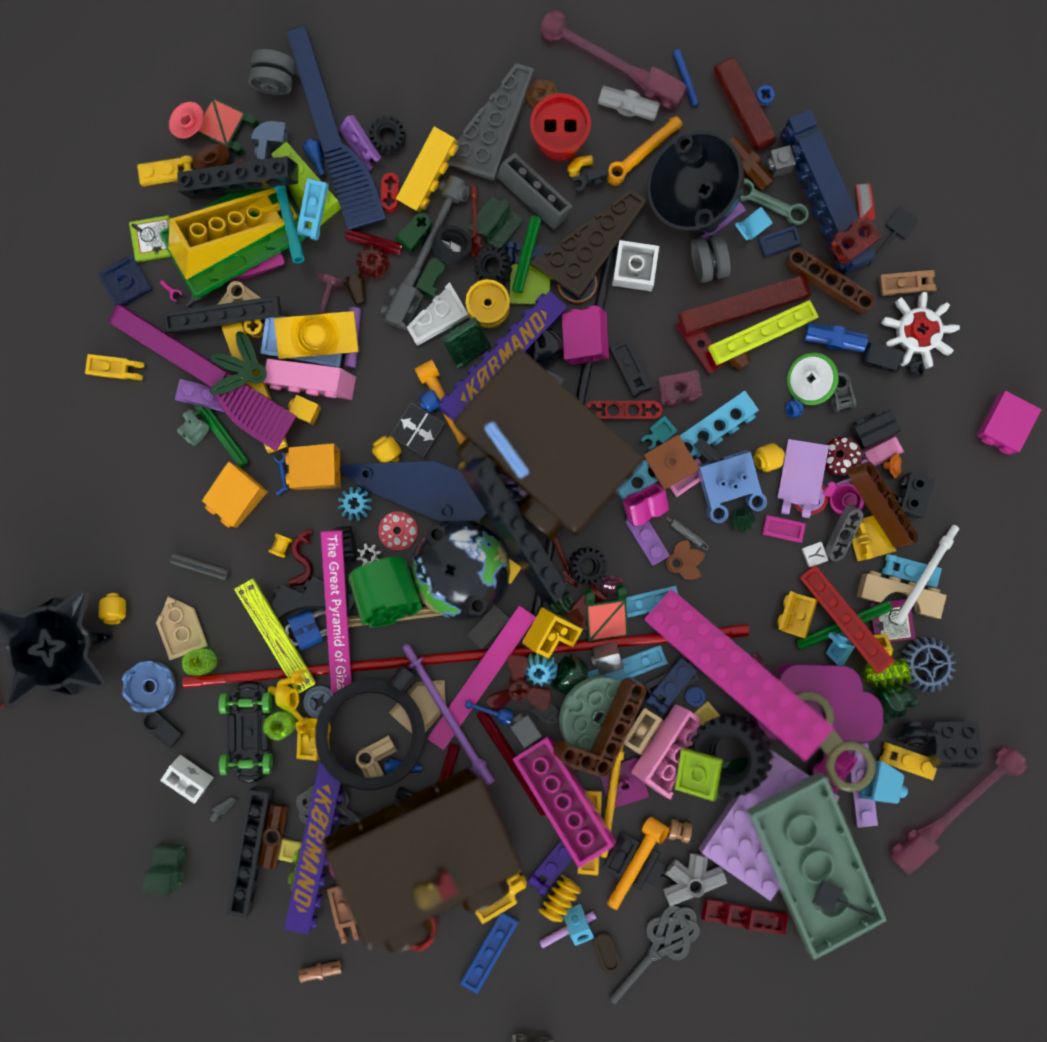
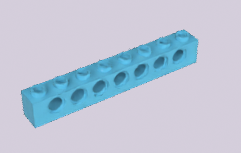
M743 391L681 434L680 438L684 444L690 446L691 456L695 455L698 458L702 455L694 447L698 441V433H704L707 436L706 442L714 447L723 441L722 436L727 432L731 435L739 430L738 425L744 421L747 424L756 418L755 413L759 409L746 391ZM731 410H736L739 413V419L735 420L731 417ZM714 422H721L723 430L717 431L714 428ZM646 460L643 461V466L618 492L622 500L630 494L641 492L645 487L656 484L658 481L656 477H651L648 474L649 465ZM632 479H640L642 482L641 488H634L631 484Z

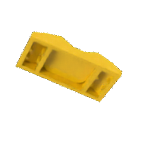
M355 311L274 318L279 359L359 352Z

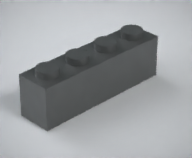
M514 153L502 162L497 178L545 223L555 230L567 219L572 205L522 158Z

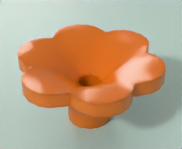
M898 453L893 454L890 462H884V469L890 470L893 478H898L901 474L902 460Z

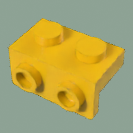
M790 591L789 595H786L783 606L785 609L783 615L780 614L778 618V630L806 639L818 600Z

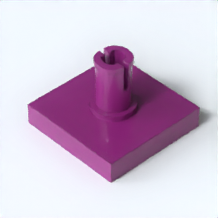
M637 757L621 761L614 808L649 797L645 783L631 773L638 762ZM611 772L606 777H600L607 798Z

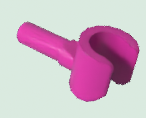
M164 280L160 281V284L170 293V298L174 302L178 303L174 299L176 293H180L184 297L181 291L174 290Z

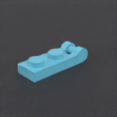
M307 179L297 227L298 236H309L313 240L319 239L328 183ZM307 221L312 222L311 228H307Z
M886 554V565L882 569L881 574L917 583L927 564ZM895 563L899 564L897 571L893 570ZM935 568L925 586L937 588L942 568Z

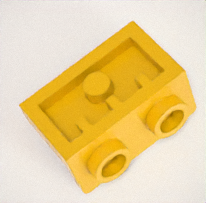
M303 717L304 719H309L306 726L310 730L303 733L297 732L296 759L318 761L320 758L315 745L317 718ZM329 722V726H328V744H329V734H330V730H331L330 722Z

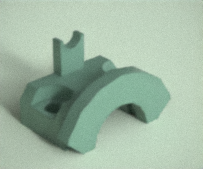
M188 410L183 413L186 422L178 428L177 432L189 444L191 443L193 446H196L207 434L209 426L202 420H198V411L194 413L192 410Z

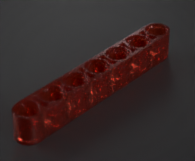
M804 275L690 309L678 314L677 317L683 334L688 335L803 300L811 296L812 293Z

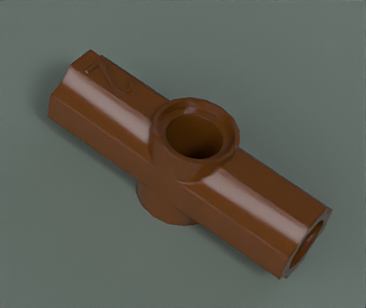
M736 135L729 139L742 160L744 177H748L761 192L767 189L774 182L775 178L762 165L759 155L753 150L749 151Z
M270 804L259 866L263 868L276 869L278 866L289 808L285 804ZM270 831L278 834V840L270 838Z

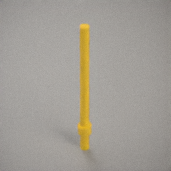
M623 746L612 768L604 819L610 831L612 828L621 760L624 759L625 751H623ZM607 850L606 852L602 853V854L599 855V856H600V857H607V856H608V850Z

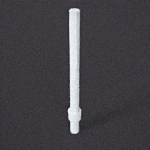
M952 525L946 536H943L939 541L938 549L894 621L897 624L901 625L946 550L951 548L954 543L953 539L959 530L958 526Z

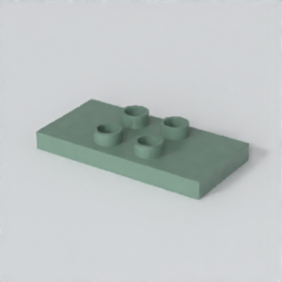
M818 772L746 809V813L804 946L814 960L887 921L825 775ZM822 880L843 888L841 900L875 915V919L869 918L837 903L833 912L812 903Z

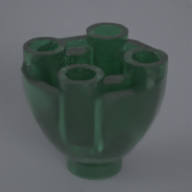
M888 677L874 685L876 688V698L880 701L883 708V722L885 724L895 719V715L898 718L909 712L907 710L908 707L911 709L920 703L919 699L910 689L890 681Z

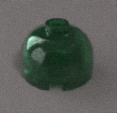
M569 653L570 657L564 656L558 663L556 678L550 683L551 688L564 695H568L577 684L588 679L589 675L586 663L573 653Z

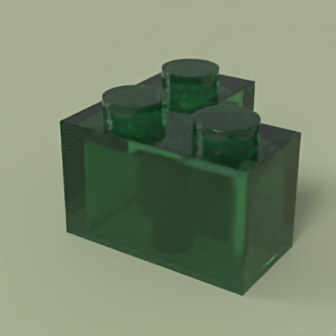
M159 843L154 847L152 868L145 872L143 894L169 896L182 885L184 873L181 872L182 864L186 860L184 845Z

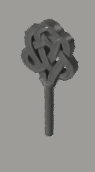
M311 785L308 790L300 793L296 798V806L300 811L299 818L304 824L307 823L314 785ZM344 788L341 790V792H344L343 802L341 805H338L337 812H341L344 816L339 817L338 824L334 825L333 833L339 830L341 824L348 826L363 819L348 808L350 797Z
M668 905L663 909L661 915L652 917L647 922L646 933L652 941L647 951V956L609 998L612 1003L616 1004L653 961L661 959L666 954L672 960H681L687 956L690 950V943L695 941L700 934L697 915L693 908L689 906L679 907L678 905L670 907ZM657 925V928H656V931H655V934H654V933H653V928ZM680 925V928L674 931L675 926Z

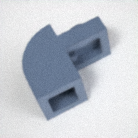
M264 122L253 131L251 139L256 146L255 158L257 160L270 159L271 148H279L288 141L289 129L285 122Z

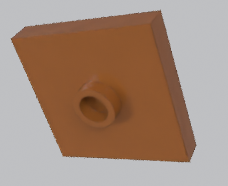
M679 435L643 455L659 484L664 489L671 487L699 470Z

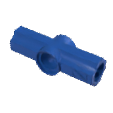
M808 323L804 333V341L822 344L826 348L833 350L847 349L863 353L867 346L868 335L846 331L847 329L841 326L827 327Z

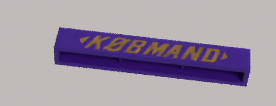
M551 291L546 295L542 293L535 301L536 305L533 309L529 307L522 314L523 319L519 323L514 322L508 329L510 333L505 338L501 336L494 344L496 347L491 352L488 350L481 357L482 362L478 366L473 365L467 372L469 376L464 381L460 379L453 387L455 390L450 395L447 393L439 401L441 403L439 410L453 423L459 413L517 348H521L527 353L533 347L535 341H538L543 336L544 331L551 328L562 314L565 313L567 306Z
M322 762L318 766L284 930L308 935L312 928L315 929L317 926L318 916L315 914L316 909L320 908L323 895H320L321 887L325 886L327 874H324L325 867L329 866L321 841L323 838L333 834L334 825L338 824L340 813L337 812L338 805L342 804L344 792H341L343 784L329 774ZM339 764L342 768L346 770V765Z

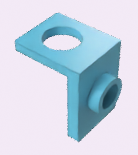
M760 207L743 222H737L735 226L746 240H752L769 227L773 221L765 210Z
M581 904L567 909L568 913L563 915L575 946L594 939ZM582 935H587V936L584 937V938L578 939V937H580V936H582Z

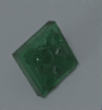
M475 317L462 325H453L450 333L440 338L457 368L491 348Z

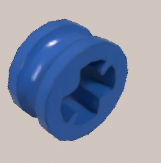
M768 85L761 86L756 93L755 100L760 106H768L771 104L775 92ZM766 92V93H768L769 95H768V97H766V99L764 100V99H762L761 97H762V93H763V95H764V93Z

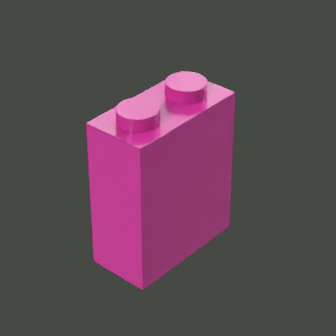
M593 305L584 310L572 309L568 313L562 314L564 360L566 362L576 365L609 359L607 313L602 308Z
M1003 391L997 395L976 436L982 438L981 441L985 444L999 447V450L1004 454L1018 453L1021 451L1042 409L1008 391Z

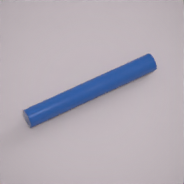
M680 49L673 51V55L692 107H696L699 105V101Z

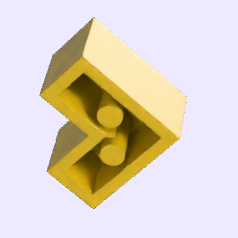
M541 607L522 643L534 652L550 658L559 641L574 647L583 629L571 621Z

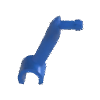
M280 451L283 454L281 461H278L274 456V460L279 464L280 479L283 486L280 490L276 491L277 495H280L285 490L288 491L289 487L286 484V454Z

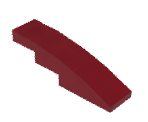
M705 898L701 919L709 922L723 923L726 926L745 928L748 931L785 935L789 914L740 903Z

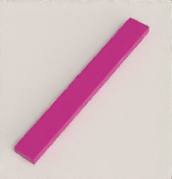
M518 606L448 707L459 726L462 725L473 709H467L465 702L471 701L476 705L535 620L536 616L522 606ZM444 716L441 717L427 738L442 750L446 748L455 735Z

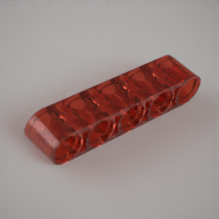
M731 57L715 65V76L755 151L775 143L774 131L735 58Z

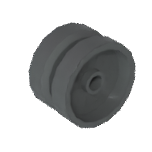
M258 49L253 51L250 59L251 69L248 73V84L252 88L267 94L286 95L290 93L293 84L291 76L294 74L295 69L294 60L290 56L275 50Z
M721 233L710 235L708 241L703 237L692 239L691 255L699 282L712 281L714 275L718 279L729 277L731 271L730 258L723 235Z

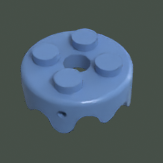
M157 661L137 663L130 670L126 671L122 677V695L130 703V708L137 712L158 711L168 705L175 694L176 682L173 673L167 666ZM149 680L155 684V689L152 692L147 691L145 687Z

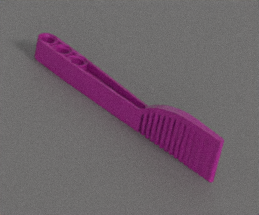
M121 304L116 305L108 320L109 323L210 387H213L220 380L231 376L226 370ZM247 384L231 392L215 395L224 412L239 428L275 451L279 448L297 417Z

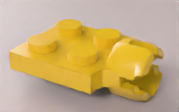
M518 873L506 879L510 886L509 893L494 905L475 912L482 924L517 904L518 900L515 895L525 889L527 884L524 875L520 876Z

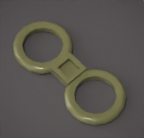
M811 691L801 692L796 695L802 701L812 700L817 702L824 711L825 721L831 726L833 725V709L827 699ZM834 730L820 744L819 747L827 755L825 761L826 774L831 783L838 789L847 792L859 791L867 787L873 780L876 771L875 759L871 751L863 744L855 741L844 742ZM845 750L858 751L866 761L867 769L865 775L861 780L854 783L842 781L835 773V760Z

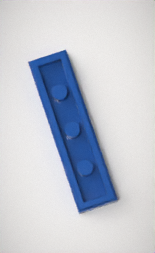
M506 912L498 915L460 981L462 986L478 994L518 925V919Z

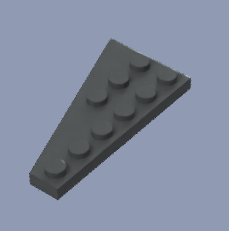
M517 63L502 80V84L497 91L491 94L486 105L481 107L463 130V134L458 139V149L455 155L450 156L447 162L449 164L448 167L493 181L496 180L533 80L534 68Z

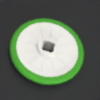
M807 353L800 356L793 362L787 374V386L790 394L797 401L805 405H817L825 402L833 395L837 388L839 378L837 367L829 357L821 353ZM814 375L816 379L811 383L809 378Z

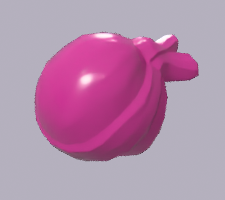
M829 482V489L823 491L825 496L830 497V505L839 515L842 514L847 506L854 505L861 510L865 504L853 483L847 482L835 485L834 482Z

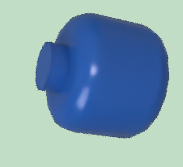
M429 390L420 396L421 402L419 403L422 409L426 408L428 412H432L439 408L440 400L434 390Z

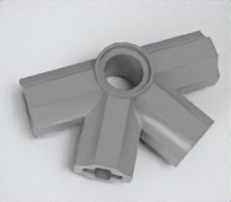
M690 853L688 868L675 859L665 872L667 876L676 882V884L663 889L669 906L671 907L693 897H700L705 892L727 884L721 867L717 866L706 871L708 857L697 853ZM698 881L700 883L699 889L691 891V883Z

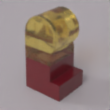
M446 869L438 873L440 876L439 880L429 886H421L416 890L415 900L420 908L430 909L458 893Z

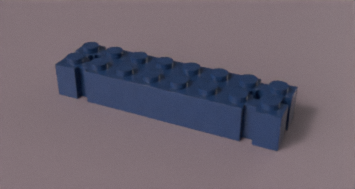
M810 109L793 116L785 124L786 127L783 128L780 139L784 146L790 145L796 163L797 179L800 182L802 181L805 197L812 204V213L820 222V231L828 240L827 246L830 253L836 254L838 259L835 261L836 267L845 276L866 267L869 261H872L876 255L870 241L868 242L865 237L866 232L821 131H818L817 121L812 110Z

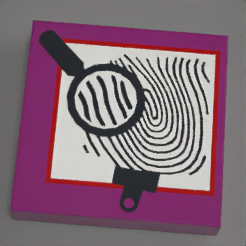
M907 599L889 601L893 610L870 620L873 635L887 634L890 642L916 639L912 609L901 625L894 621ZM868 603V607L871 608L880 603Z

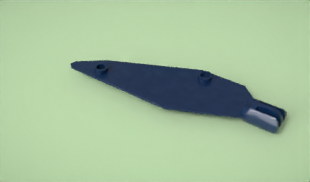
M438 461L343 464L340 466V472L360 488L440 522L479 521L486 514L460 470ZM504 484L506 489L519 488L518 484ZM508 491L511 497L519 496V491ZM513 499L516 504L519 503V499Z

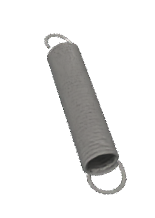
M670 519L673 521L671 527L679 531L696 546L700 547L702 543H705L702 538L677 519Z

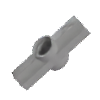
M604 85L598 104L617 109L624 116L633 117L636 115L655 121L660 105L659 102L640 97L633 90L620 91Z

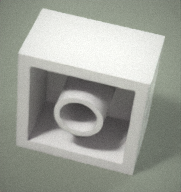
M619 240L612 286L652 291L659 246Z

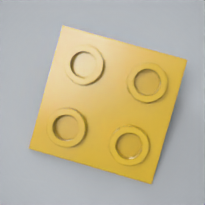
M874 516L862 519L852 540L857 562L897 551Z

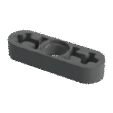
M854 505L847 506L843 510L825 548L826 555L834 562L840 561L845 557L863 519V512ZM848 529L847 535L840 538L841 532Z

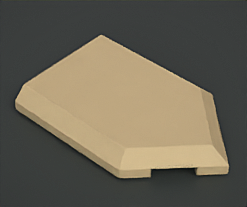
M167 597L156 625L169 660L207 647L208 643L195 608Z
M445 680L432 681L446 704ZM419 681L415 682L407 691V694L417 704L422 714L426 732L442 713L423 682ZM397 703L389 713L412 733L409 717L402 706Z

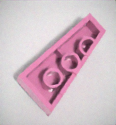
M267 359L265 369L267 376L263 383L270 385L269 388L272 390L281 391L284 388L293 393H300L301 391L314 396L319 394L330 398L352 400L356 376L342 368Z
M675 704L631 773L654 791L671 800L673 795L671 790L677 779L681 749H688L689 746L693 745L691 738L697 735L698 732L696 730L700 727L702 720L690 710Z

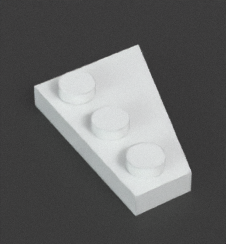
M450 282L445 286L444 291L439 296L437 295L432 300L433 302L425 310H422L407 326L417 346L469 318L466 309Z

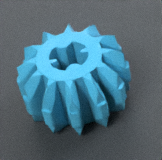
M350 487V494L345 491L342 492L345 499L338 498L339 502L344 503L338 506V509L344 510L341 514L343 517L349 514L348 520L352 521L355 516L357 521H361L360 514L367 517L368 514L365 512V509L372 510V507L366 505L371 503L372 499H365L369 493L365 491L361 494L362 489L360 487L356 489V492ZM354 499H357V502L360 503L359 507L355 506L356 509H353L351 505L352 501L355 502Z
M536 653V656L530 654L523 664V674L526 675V680H533V686L536 683H540L541 687L544 683L550 685L552 679H555L557 675L556 670L558 666L554 663V657L547 658Z

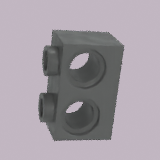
M520 712L512 718L510 727L524 748L542 737L541 731L528 712L525 714Z

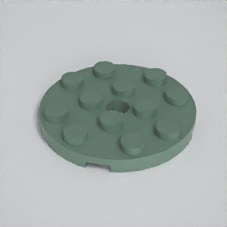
M595 676L583 680L569 692L562 704L559 715V727L564 741L590 750L592 749L621 682L608 676ZM598 711L601 712L602 716L600 720L594 721L593 719H595V715L598 713ZM635 716V719H634V721H633V723H632V725H631V728H632V726L634 725V723H635V721H636V716Z

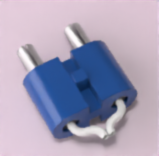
M324 607L313 612L308 609L287 618L289 625L286 626L285 631L289 635L288 629L289 627L291 628L297 642L294 643L292 641L294 646H299L300 651L323 642L322 637L327 635V628L319 631L314 620L326 614Z

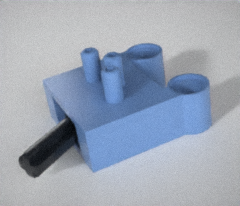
M703 438L695 443L694 447L709 461L697 466L707 503L706 514L711 520L716 523L724 522L728 518V510L720 503L745 496V504L755 511H761L766 507L767 499L762 494L750 451L744 450L722 457ZM755 496H759V503L753 506L752 499ZM721 508L720 516L714 517V510Z

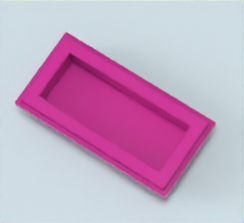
M766 515L762 535L802 543L806 523Z

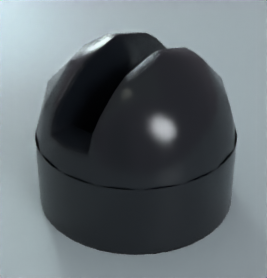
M914 361L908 365L910 369L907 370V373L911 377L923 376L924 364L922 361Z

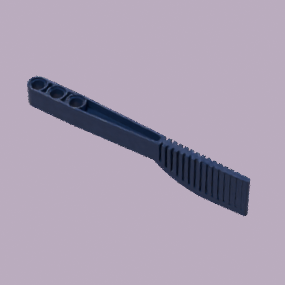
M302 25L286 30L347 230L386 219L370 172L363 161L341 142L306 26Z

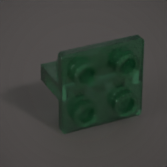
M490 197L470 223L469 229L493 247L502 249L505 242L509 240L522 223V218L511 210L510 203L507 200L503 199L500 202L494 197Z

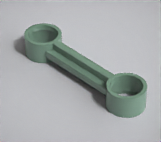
M744 179V185L749 188L750 194L741 196L740 202L750 200L786 217L787 222L791 226H801L808 218V209L803 204H794L793 206L754 189L753 183L748 179ZM795 209L800 210L804 215V219L802 221H795L791 217V211Z

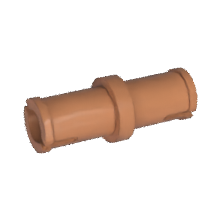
M337 960L326 964L317 963V966L299 969L300 983L318 978L323 980L327 976L342 974V969H340L341 962Z

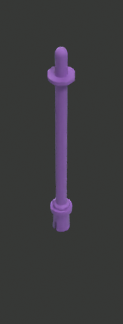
M404 644L402 649L411 662L407 667H414L470 758L472 762L471 769L483 778L486 786L487 784L490 785L495 779L488 770L486 761L477 756L420 663L424 658H417L410 645Z

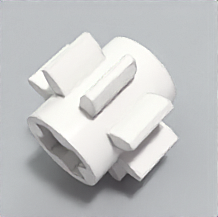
M365 543V549L357 550L361 553L357 560H362V565L379 560L378 555L382 553V551L376 552L375 544L369 548ZM367 551L374 553V556L371 557V561L369 559H365Z

